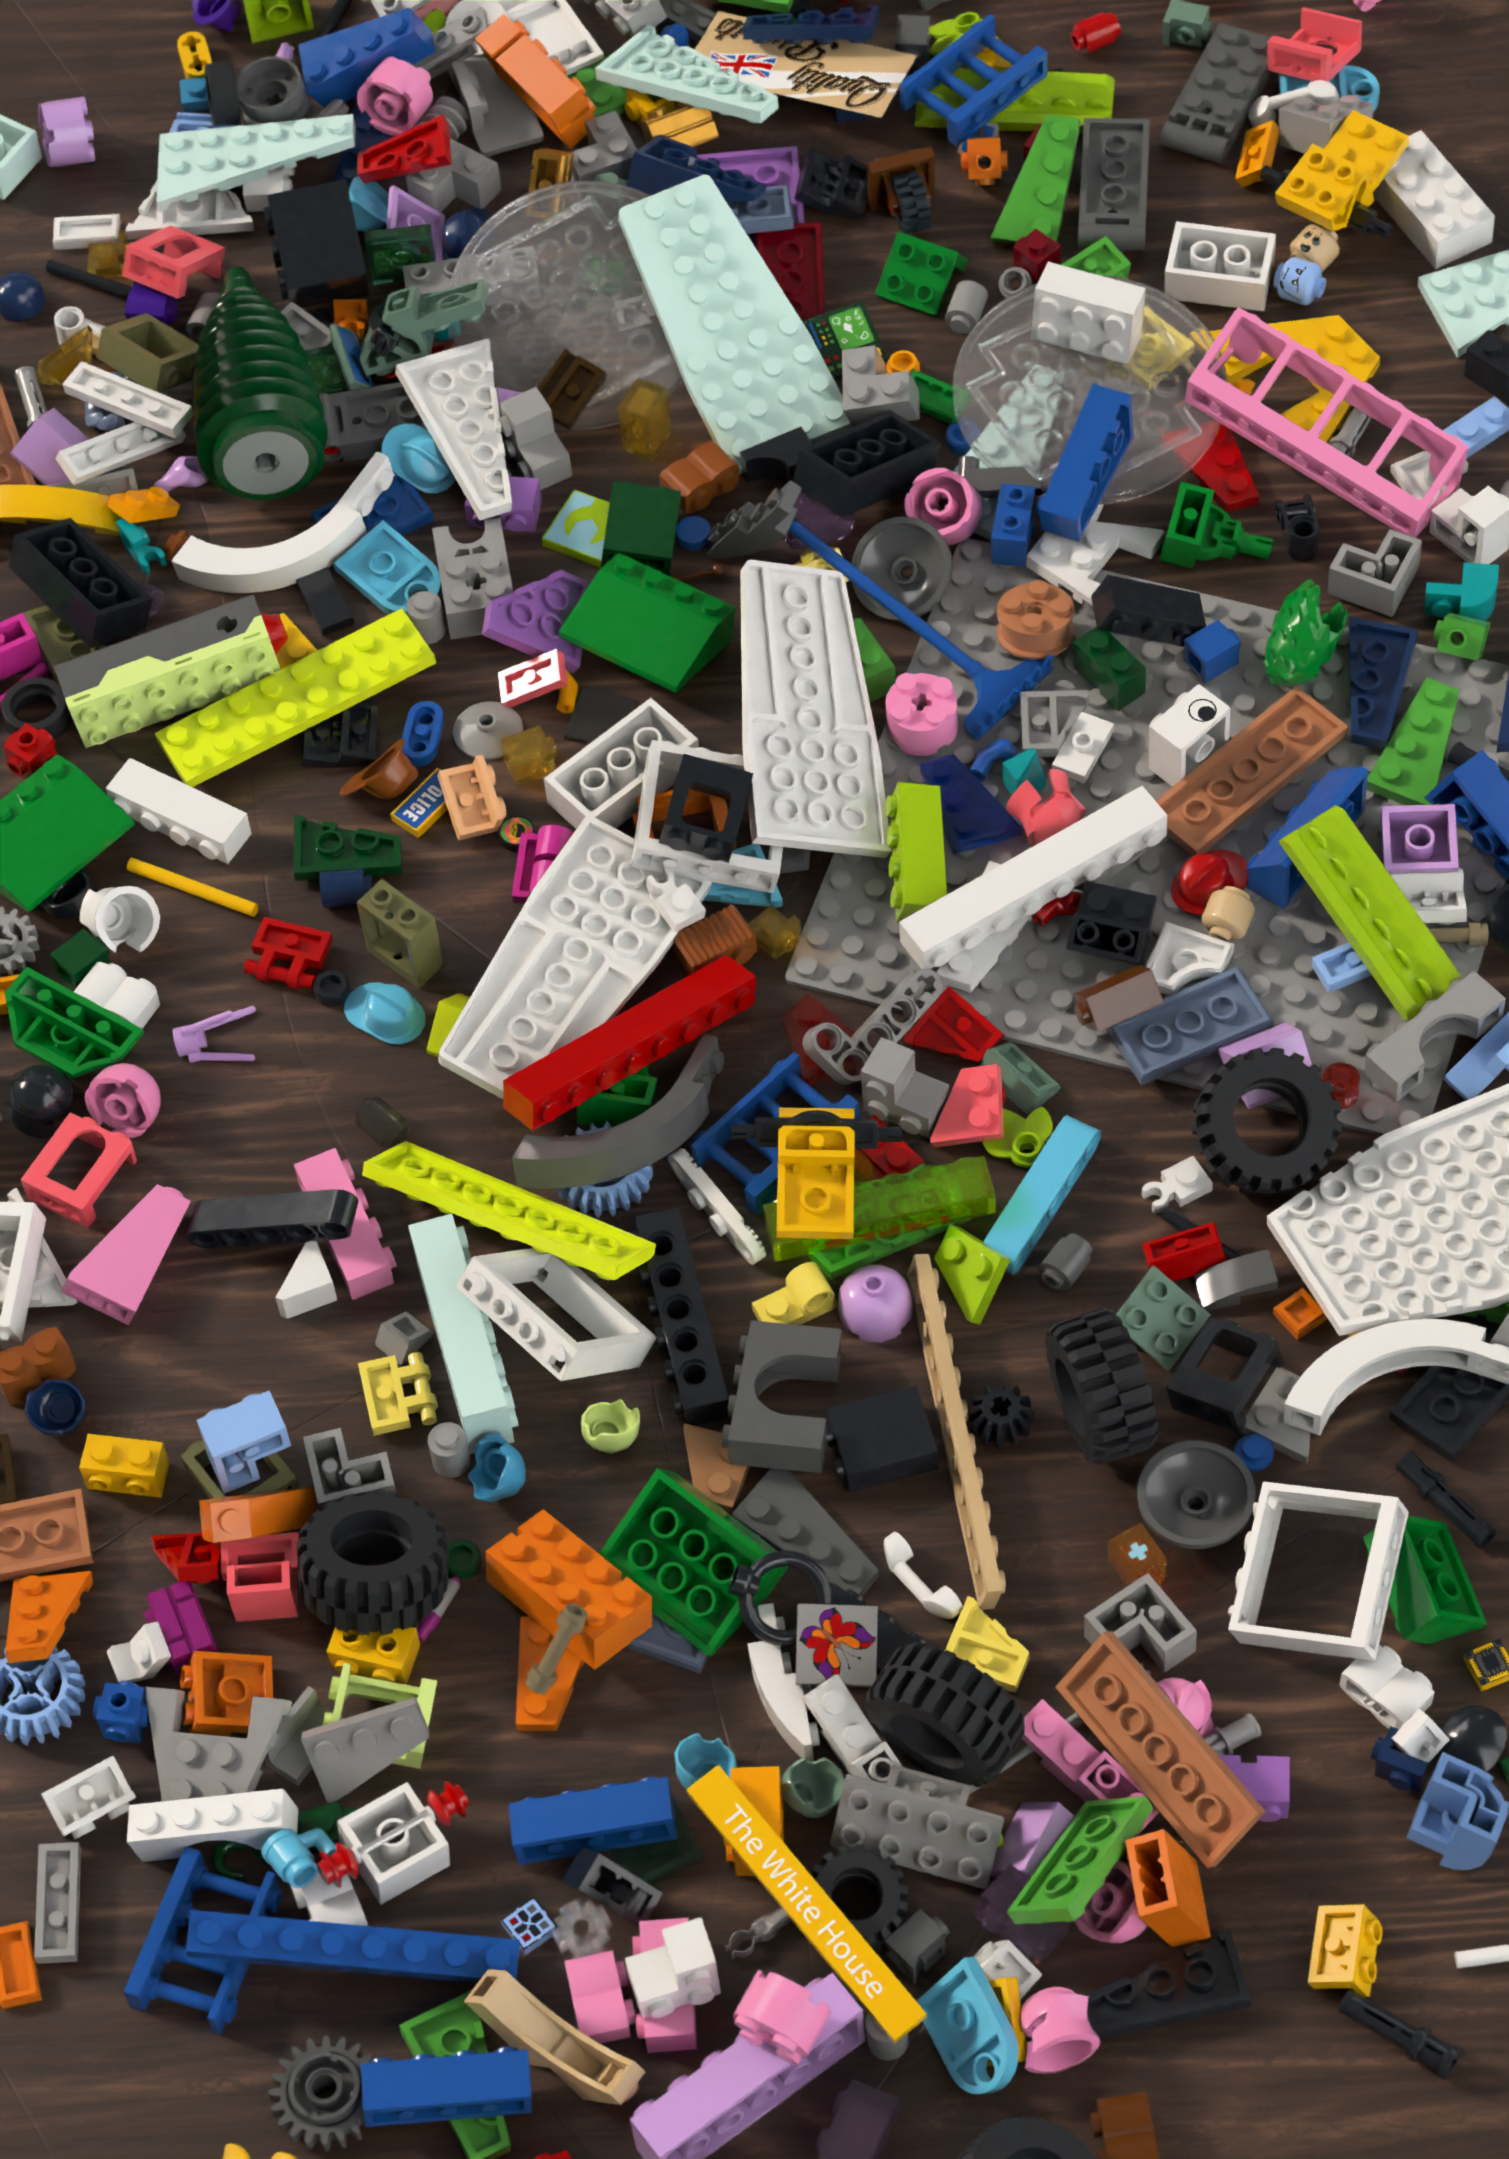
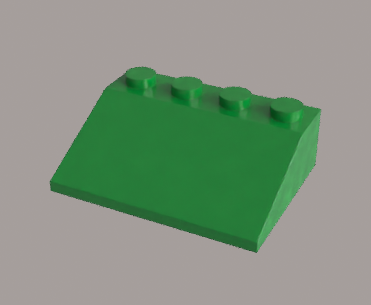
M617 553L598 571L559 630L558 637L676 693L732 641L736 607L628 556Z
M56 754L0 800V894L29 913L135 825L134 821L77 766Z
M657 1468L599 1554L622 1572V1580L628 1577L652 1596V1612L703 1653L711 1657L744 1622L739 1610L738 1597L728 1594L729 1584L737 1565L740 1563L750 1567L759 1558L777 1550L676 1472ZM789 1566L774 1568L762 1576L758 1591L754 1597L755 1609L770 1595Z

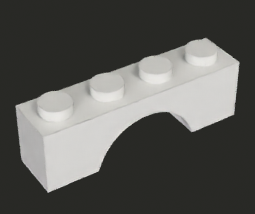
M284 1789L129 1805L127 1843L142 1862L180 1858L185 1846L189 1847L195 1843L212 1840L239 1842L261 1850L267 1839L279 1830L290 1828L297 1833L298 1808Z

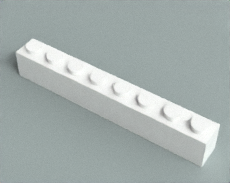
M1140 786L899 922L900 943L921 969L940 967L946 964L952 956L965 949L969 950L976 947L984 938L995 932L1006 930L1013 922L1023 916L1035 914L1046 903L1057 897H1065L1073 888L1085 881L1095 880L1105 870L1115 864L1127 862L1138 851L1147 846L1157 845L1167 836V814L1143 786Z

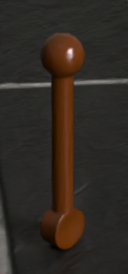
M715 564L711 569L672 578L684 582L711 575L721 577L725 574V568L722 564Z

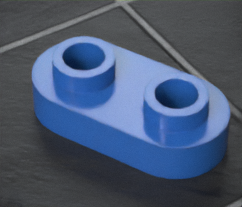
M431 701L416 703L410 708L402 736V739L405 740L402 751L414 766L427 765L437 756L444 727V717L441 707Z

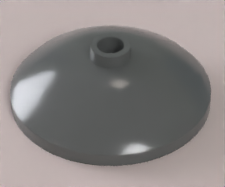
M907 516L893 517L872 527L859 541L851 562L852 565L918 617L924 615L938 604L946 593L952 575L951 552L944 537L927 522ZM908 568H912L913 575L905 579V571ZM852 583L858 599L869 611L888 620L901 621Z
M1195 1440L1170 1445L1155 1454L1144 1467L1137 1487L1138 1507L1148 1527L1168 1543L1189 1549L1216 1547L1237 1536L1245 1528L1253 1514V1503L1255 1502L1256 1495L1253 1477L1246 1464L1235 1453L1215 1443ZM1199 1504L1202 1506V1509L1192 1510L1189 1506Z

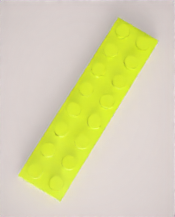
M401 608L276 671L275 674H270L156 732L155 737L184 784L194 787L436 664L435 655Z
M407 1141L365 1161L363 1165L362 1176L376 1181V1184L381 1187L396 1189L407 1194V1197L412 1200L432 1204L443 1213L456 1214L468 1219L474 1226L487 1227L497 1231L503 1238L521 1241L532 1246L533 1250L557 1256L564 1259L566 1264L593 1271L599 1278L605 1280L620 1278L650 1260L655 1253L656 1244Z

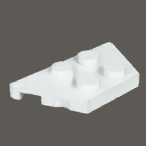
M158 180L150 190V196L140 205L138 209L139 216L134 224L129 223L126 227L128 240L142 239L170 225L193 235L254 231L251 216L245 213L240 200L230 189L221 192L212 189L198 194V200L187 203L186 199L170 203V209L159 212L157 207Z
M17 1188L7 1194L9 1199L7 1202H24ZM0 1231V1309L3 1307L18 1231ZM43 1237L29 1308L74 1305L78 1303L76 1299L61 1293L67 1279Z

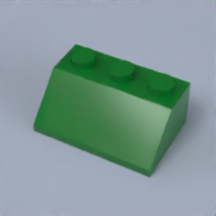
M1408 1515L1389 1598V1605L1395 1617V1626L1402 1635L1403 1640L1431 1644L1484 1628L1487 1622L1446 1523ZM1375 1529L1363 1537L1368 1550V1558Z

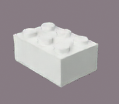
M1176 221L1165 269L1164 299L1264 311L1275 262L1276 234Z
M1048 262L1035 287L1031 339L1128 365L1141 338L1146 288Z

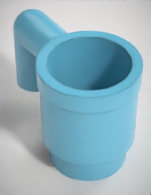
M287 1828L271 1835L264 1843L261 1854L284 1882L289 1883L295 1889H299L311 1883L318 1873V1866L314 1862V1856L308 1848L315 1846L319 1852L323 1851L329 1856L336 1853L335 1844L321 1828H315L299 1835L293 1829Z

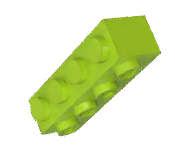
M898 782L893 795H888L886 799L885 815L891 818V825L887 832V846L892 847L893 853L889 861V877L894 878L890 905L891 908H896V923L947 895L940 786Z

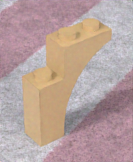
M488 1969L465 1999L464 2003L511 2047L518 2048L519 2050H528L529 2064L531 2066L550 2068L583 2100L622 2105L623 2102L628 2101L636 2093L639 2087L638 2081L645 2071L635 2061L602 2046L571 2026L535 1998L507 1971Z

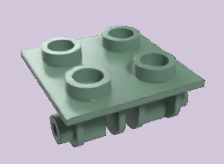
M1153 1265L1116 1315L1120 1317L1123 1326L1127 1328L1131 1340L1167 1371H1170L1211 1314Z

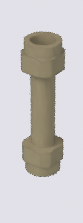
M1469 923L1468 928H1428L1438 943L1468 942L1469 947L1488 946V924Z
M569 1603L565 1606L564 1610H561L556 1620L559 1628L541 1663L533 1664L527 1675L526 1685L533 1692L546 1694L549 1688L553 1686L558 1677L554 1670L573 1634H580L583 1630L588 1614L579 1605Z

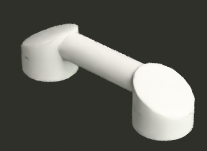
M1316 80L1304 88L1272 97L1264 95L1253 102L1248 111V118L1253 127L1272 120L1274 121L1276 118L1275 109L1288 105L1295 98L1299 97L1310 98L1317 104L1330 105L1339 100L1337 89L1332 83Z
M896 1531L884 1539V1551L890 1571L900 1579L931 1614L943 1619H953L959 1615L963 1605L957 1595L945 1585L933 1593L905 1563L913 1557V1552L906 1540Z

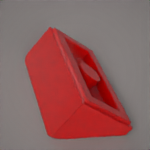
M1215 1222L1142 1244L1149 1269L1154 1265L1172 1282L1194 1276L1205 1269L1227 1261Z

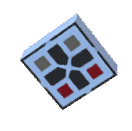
M535 1897L501 1919L502 1926L511 1938L520 1940L519 1948L525 1956L558 1933V1927Z

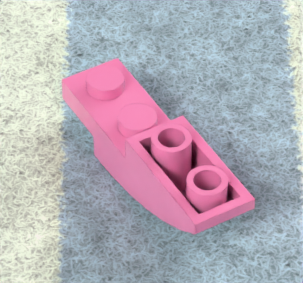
M1043 1699L1024 1717L1025 1733L1022 1740L1043 1758L1040 1763L1082 1800L1146 1796L1118 1762L1106 1751L1102 1754L1099 1753ZM1148 1797L1147 1799L1154 1809L1144 1822L1142 1830L1160 1812Z

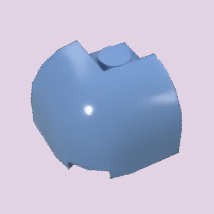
M1442 1752L1419 1802L1406 1838L1442 1854L1443 1856L1439 1864L1441 1866L1454 1870L1477 1868L1490 1858L1508 1815L1509 1802L1504 1801L1500 1791L1493 1785V1776L1478 1767Z

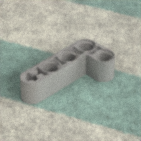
M931 969L918 970L908 975L851 1038L833 1023L826 1022L812 1027L803 1037L802 1044L805 1052L837 1083L848 1085L860 1081L861 1070L874 1050L867 1041L869 1031H874L880 1038L883 1037L897 1043L939 997L943 986L940 976ZM924 981L926 985L924 986L923 991L925 993H922L914 997L913 999L910 998L909 996L914 994L919 989V982ZM893 1005L900 1006L904 1011L902 1023L895 1021L892 1017L891 1009ZM818 1032H823L829 1037L830 1047L828 1050H823L818 1046L816 1041ZM846 1057L852 1059L856 1064L854 1076L847 1074L843 1068V1061Z

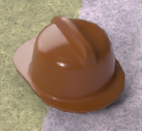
M405 740L397 741L380 758L355 774L341 788L339 794L347 796L362 788L377 798L389 799L403 793L418 777L417 768L402 751Z

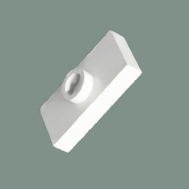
M1081 712L1056 756L1052 769L1062 770L1068 775V778L1085 784L1114 732V723Z

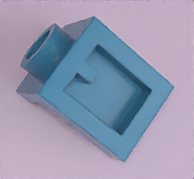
M205 77L179 80L183 113L209 109Z

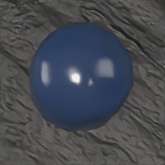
M14 271L0 278V315L2 318L20 321L30 319L40 313L45 305V296L42 286L35 276L26 271Z
M50 1379L45 1380L36 1389L28 1393L25 1413L30 1424L43 1435L60 1437L72 1433L81 1425L85 1419L86 1401L81 1390L68 1380Z

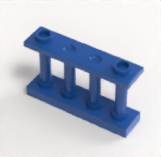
M989 14L899 84L900 108L906 111L919 100L947 119L948 141L958 146L1047 76V51L1036 46L1028 54L1021 55L995 37V17ZM987 47L1011 63L1012 66L1005 72L999 73L975 56ZM965 65L990 83L982 90L977 91L953 75V73ZM940 83H943L968 101L959 108L954 109L930 91Z
M795 1052L787 1059L778 1061L766 1078L712 1127L701 1131L694 1138L691 1145L693 1163L697 1164V1168L712 1158L746 1186L744 1189L746 1208L756 1216L760 1215L777 1199L778 1148L756 1147L755 1139H743L772 1162L761 1174H754L722 1148L731 1140V1124H749L762 1111L772 1118H779V1107L781 1106L774 1100L788 1087L814 1108L854 1109V1119H860L859 1102L849 1094L840 1102L832 1103L800 1078V1056Z
M185 1846L124 1989V1995L130 2008L143 2012L146 2011L150 1999L155 2000L157 1997L208 2012L207 2019L212 2032L221 2035L225 2023H231L235 2016L238 2005L236 1996L250 1963L187 1957L186 1947L178 1945L176 1937L181 1926L185 1927L189 1924L190 1910L201 1911L193 1908L191 1901L196 1890L200 1891L202 1888L253 1902L254 1905L250 1915L269 1917L271 1913H276L279 1909L283 1891L280 1889L276 1874L267 1871L261 1888L210 1873L204 1863L200 1850ZM173 1960L223 1975L224 1978L216 1997L162 1981L160 1975L165 1963H171Z

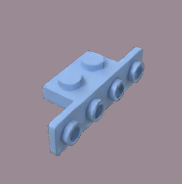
M1509 1012L1444 1076V1081L1465 1101L1478 1096L1504 1069L1509 1071Z

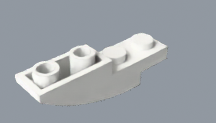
M774 1603L758 1605L759 1617L767 1625L778 1630H785L784 1617L775 1616ZM765 1641L748 1643L754 1682L769 1718L779 1734L801 1758L806 1757L807 1761H814L812 1746L820 1745L817 1722H808L807 1710L810 1709L802 1698L811 1691V1686L795 1685L796 1673H792L789 1652L781 1653L780 1646L772 1645Z
M838 1674L833 1675L802 1697L823 1729L820 1733L849 1774L886 1784L893 1765L902 1767L887 1742L880 1740Z

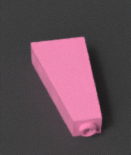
M157 1184L70 1272L61 1293L129 1325L191 1201L184 1198L180 1191Z

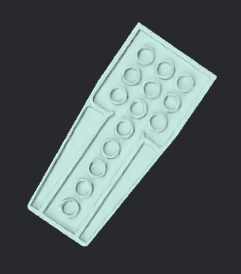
M701 175L624 206L619 210L618 221L686 388L714 443L738 463L739 474L742 473L740 451L798 427L803 428L812 444L852 427L843 411V396L810 333L710 176Z

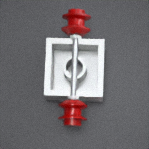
M445 1781L444 1792L438 1795L433 1790L428 1791V1806L424 1807L408 1782L338 1820L339 1842L335 1843L336 1853L329 1856L321 1851L319 1853L321 1861L316 1863L321 1877L327 1885L334 1883L336 1887L341 1888V1878L348 1874L353 1879H357L359 1872L379 1904L382 1905L449 1867V1844L434 1822L437 1821L448 1827L451 1825V1815L457 1813L462 1818L466 1817L465 1808L469 1806V1801L462 1788L458 1784L452 1786L448 1781Z

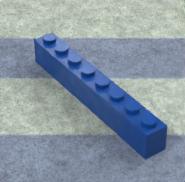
M190 1910L186 1954L189 1958L477 1984L488 1969L507 1971L514 1979L517 1978L520 1940Z

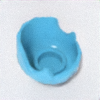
M699 1733L692 1734L680 1741L674 1753L677 1777L685 1789L689 1788L717 1765L723 1769L729 1778L730 1768H737L734 1752L724 1745L720 1738L714 1741H707Z

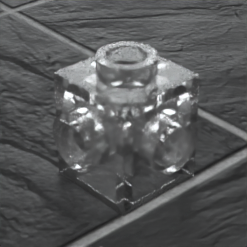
M579 1897L558 1908L561 1915L554 1918L558 1928L551 1931L562 1953L569 1950L574 1959L581 1955L585 1957L606 1950L604 1943L611 1940L607 1929L613 1927L602 1904L595 1908L590 1900L582 1903ZM578 1920H584L588 1923V1931L584 1935H577L573 1931V1925Z

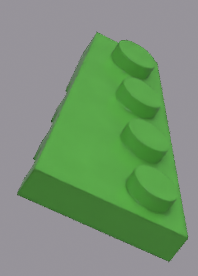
M1046 114L990 237L991 241L1015 245L1020 238L1026 237L1036 228L1058 243L1080 128V119Z

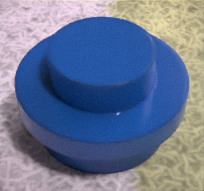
M675 23L666 26L662 30L661 37L667 34L674 38L675 45L679 47L688 46L689 36L684 25Z
M1257 1434L1242 1437L1236 1443L1234 1453L1246 1464L1250 1472H1260L1267 1468L1272 1462L1274 1452L1270 1441Z

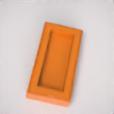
M28 1921L0 1927V2006L2 2010L42 2000L37 1965L34 1958L35 1952L31 1928Z

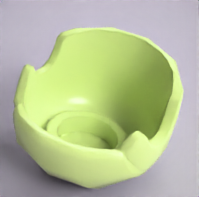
M622 1399L613 1403L599 1402L589 1405L581 1416L582 1436L591 1447L605 1453L612 1454L628 1449L638 1436L640 1411L638 1408L628 1409Z

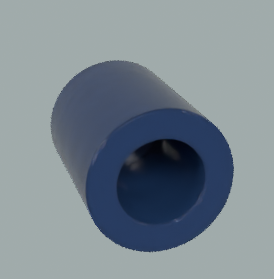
M363 868L320 872V891L323 908L357 905V901L373 887L372 876L365 875Z

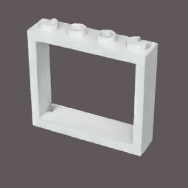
M651 740L645 762L631 867L663 873L664 868L668 867L677 876L773 893L780 875L783 847L770 845L769 860L732 853L728 863L721 860H709L703 855L685 850H674L668 845L659 843V839L649 838L659 768L678 771L683 754H688L745 771L744 758L740 754L730 755L714 752L702 747L693 748L677 745L670 741Z
M0 1202V1231H18L0 1316V1343L1 1341L22 1342L46 1223V1217L34 1202Z
M533 1248L473 1256L456 1286L458 1290L560 1381L638 1368L657 1338L581 1269L566 1264L564 1259L549 1253L537 1252ZM545 1270L548 1272L547 1277L543 1275ZM533 1281L597 1339L576 1342L512 1284ZM557 1360L559 1362L565 1361L562 1369L555 1365Z
M1263 1482L1259 1501L1253 1503V1515L1255 1518L1252 1531L1246 1534L1244 1541L1246 1556L1243 1568H1240L1236 1575L1235 1585L1237 1594L1234 1605H1231L1228 1610V1614L1231 1616L1228 1630L1241 1644L1375 1661L1408 1518V1510L1398 1497ZM1283 1509L1377 1520L1351 1638L1256 1626Z

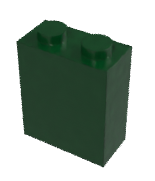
M613 481L601 568L617 553H621L669 576L681 491L671 490L667 487H650L637 485L632 482Z

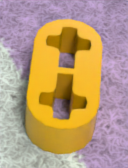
M187 32L181 35L177 41L186 79L205 77V65L212 63L206 39L199 32ZM195 46L197 52L191 53L190 47ZM201 65L202 71L196 72L195 66Z

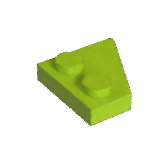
M949 1225L934 1259L967 1321L980 1325L1011 1259L964 1229Z

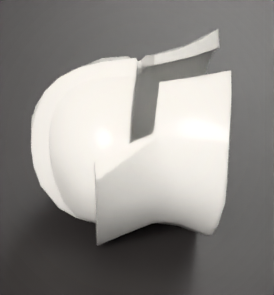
M138 887L103 888L98 892L89 889L81 905L80 922L87 926L95 937L99 936L115 953L117 946L125 941L127 945L142 952L149 946L157 934L160 914L153 897Z

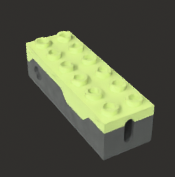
M252 594L54 666L68 709L85 748L103 744L121 735L136 732L154 723L169 720L187 711L202 708L270 674H275L276 671L281 669L276 655L284 643L287 642L288 636L280 615L261 613Z

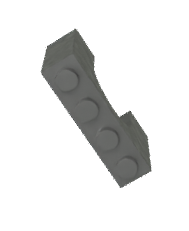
M751 1320L748 1336L742 1335L740 1339L739 1358H743L742 1365H736L734 1371L733 1386L738 1389L736 1395L730 1394L728 1402V1418H732L731 1425H724L722 1434V1448H728L729 1464L822 1473L827 1445L826 1418L780 1414L768 1409L758 1398L772 1384L788 1379L837 1383L842 1359V1329Z

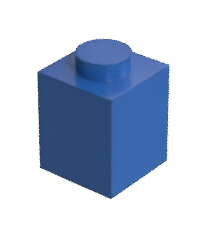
M1218 619L1184 639V662L1204 683H1207L1239 664L1240 639L1234 630L1227 629Z

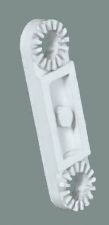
M680 1148L668 1155V1162L677 1178L688 1190L687 1194L690 1201L697 1210L704 1209L710 1216L709 1222L719 1236L725 1234L751 1265L766 1257V1251L764 1246L761 1245V1240L756 1241L758 1238L757 1234L755 1235L749 1226L744 1225L743 1217L702 1168H697V1164L692 1163L693 1158L690 1157L689 1153L685 1149Z

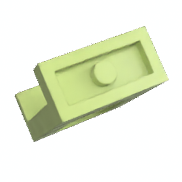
M343 1663L341 1676L332 1677L328 1700H334L335 1706L333 1713L325 1712L323 1725L341 1720L344 1702L350 1696L392 1704L416 1697L429 1727L437 1680L422 1678L420 1687L367 1678L351 1675V1664ZM426 1740L392 1764L421 1769Z

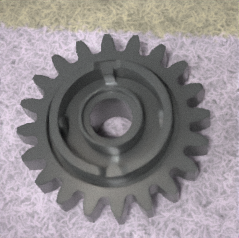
M328 2035L324 2036L321 2047H316L311 2038L307 2039L308 2050L305 2053L295 2046L292 2047L295 2060L293 2062L282 2058L279 2060L284 2074L273 2073L271 2075L273 2084L278 2088L268 2091L270 2100L275 2102L270 2109L274 2118H280L278 2125L281 2132L291 2129L290 2137L293 2143L298 2142L305 2136V2143L309 2150L315 2146L317 2140H321L325 2152L330 2150L333 2139H337L340 2146L346 2148L347 2134H352L354 2138L361 2140L362 2135L359 2126L361 2124L365 2126L361 2063H370L374 2059L373 2056L369 2054L362 2057L363 2050L359 2043L348 2051L345 2037H341L337 2045L332 2047ZM332 2087L336 2089V2092L330 2098L320 2099L317 2097L318 2093L324 2088Z

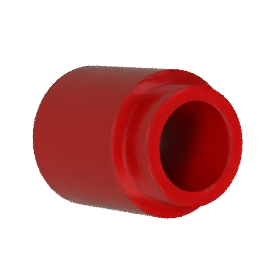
M1101 12L1073 25V32L1070 35L1071 41L1076 50H1081L1084 54H1088L1114 43L1116 38L1121 36V27L1118 19L1112 12L1107 14Z

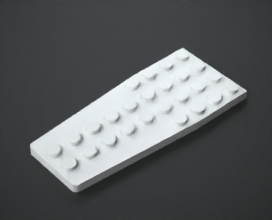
M748 560L740 571L742 749L745 771L754 773L747 797L752 843L886 858L891 853V847L887 846L889 826L888 817L885 815L886 800L881 757L845 577L841 572L834 570Z
M589 814L586 815L531 892L440 1048L438 1062L441 1066L503 1099L504 1079L613 1019L659 965L672 946L675 936L680 931L673 932L654 906L658 896L651 894L646 887L649 875H652L657 882L665 883L662 873L631 867L634 838ZM675 875L676 886L679 887L687 883L702 903L711 889L712 882Z

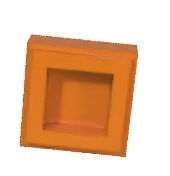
M1303 1287L1273 1308V1315L1297 1341L1327 1320L1319 1304Z

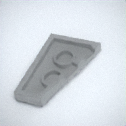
M412 1697L303 1731L301 1741L325 1799L329 1804L338 1801L428 1739L429 1728L416 1697Z

